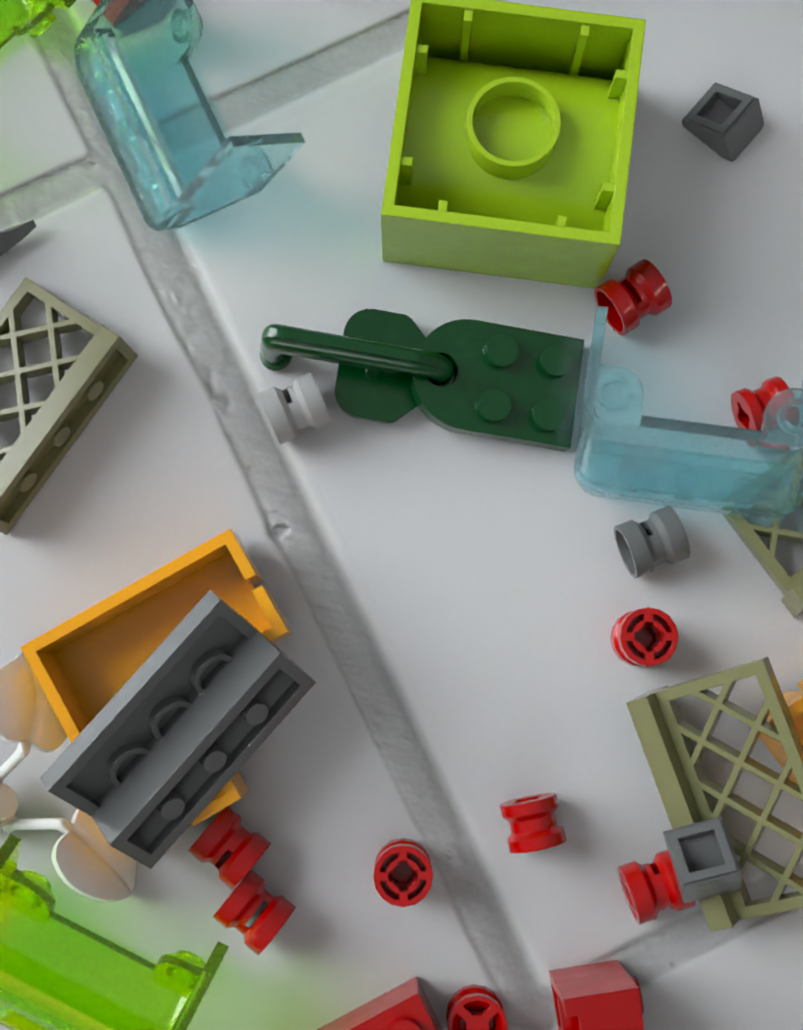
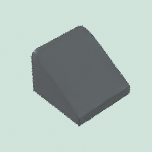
M715 82L683 118L682 125L719 156L733 162L762 130L764 120L759 98Z
M722 816L663 831L678 888L684 903L741 889L742 872Z

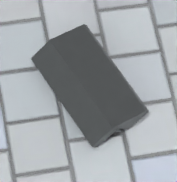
M209 590L40 779L48 792L91 816L110 846L152 869L316 682L247 619L213 591Z

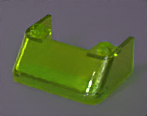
M10 834L0 848V1024L10 1030H190L215 980L229 946L218 941L207 963L196 954L185 950L161 955L156 965L55 913L56 900L51 892L52 887L49 881L35 871H20L17 869L21 839Z

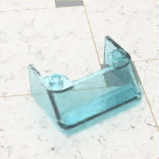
M100 0L75 42L74 66L81 85L146 224L155 231L179 229L261 192L304 145L305 140L301 132L229 136L225 139L188 61L197 48L203 33L202 18L194 1Z
M597 306L574 462V476L581 489L597 497L763 520H780L794 512L803 501V379L801 389H786L772 397L763 412L761 431L643 416L644 389L638 376L622 366L600 364L608 307Z

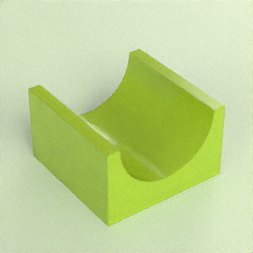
M411 0L381 210L383 261L593 289L599 286L621 244L646 19L496 0Z

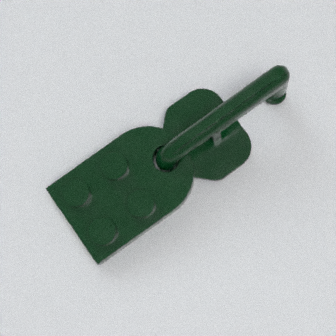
M364 309L349 318L345 325L343 336L281 324H271L262 333L260 359L267 369L273 371L286 368L291 362L292 356L338 364L334 390L336 401L347 415L357 419L390 424L398 421L418 406L431 422L450 432L566 451L571 448L584 339L473 319L447 322L433 330L425 338L415 322L407 315L377 309ZM453 374H454V378H453L452 383L449 384V385H446V384L452 379Z

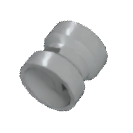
M311 372L296 377L292 386L281 390L272 387L259 393L280 445L295 439L299 430L307 427L317 430L332 423Z

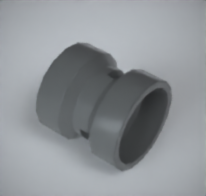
M670 506L651 512L648 520L641 523L629 520L614 527V536L619 553L627 570L635 579L653 572L656 564L665 561L672 565L690 558V545L686 532L678 515Z

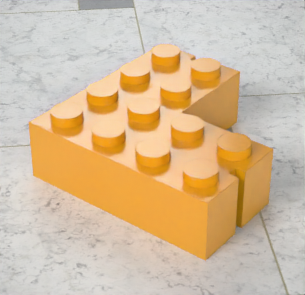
M229 528L20 648L72 743L209 590L213 591L247 619L274 645L294 633L269 589L263 585L257 588L254 587L263 578L240 537ZM239 771L189 827L200 823L250 792Z

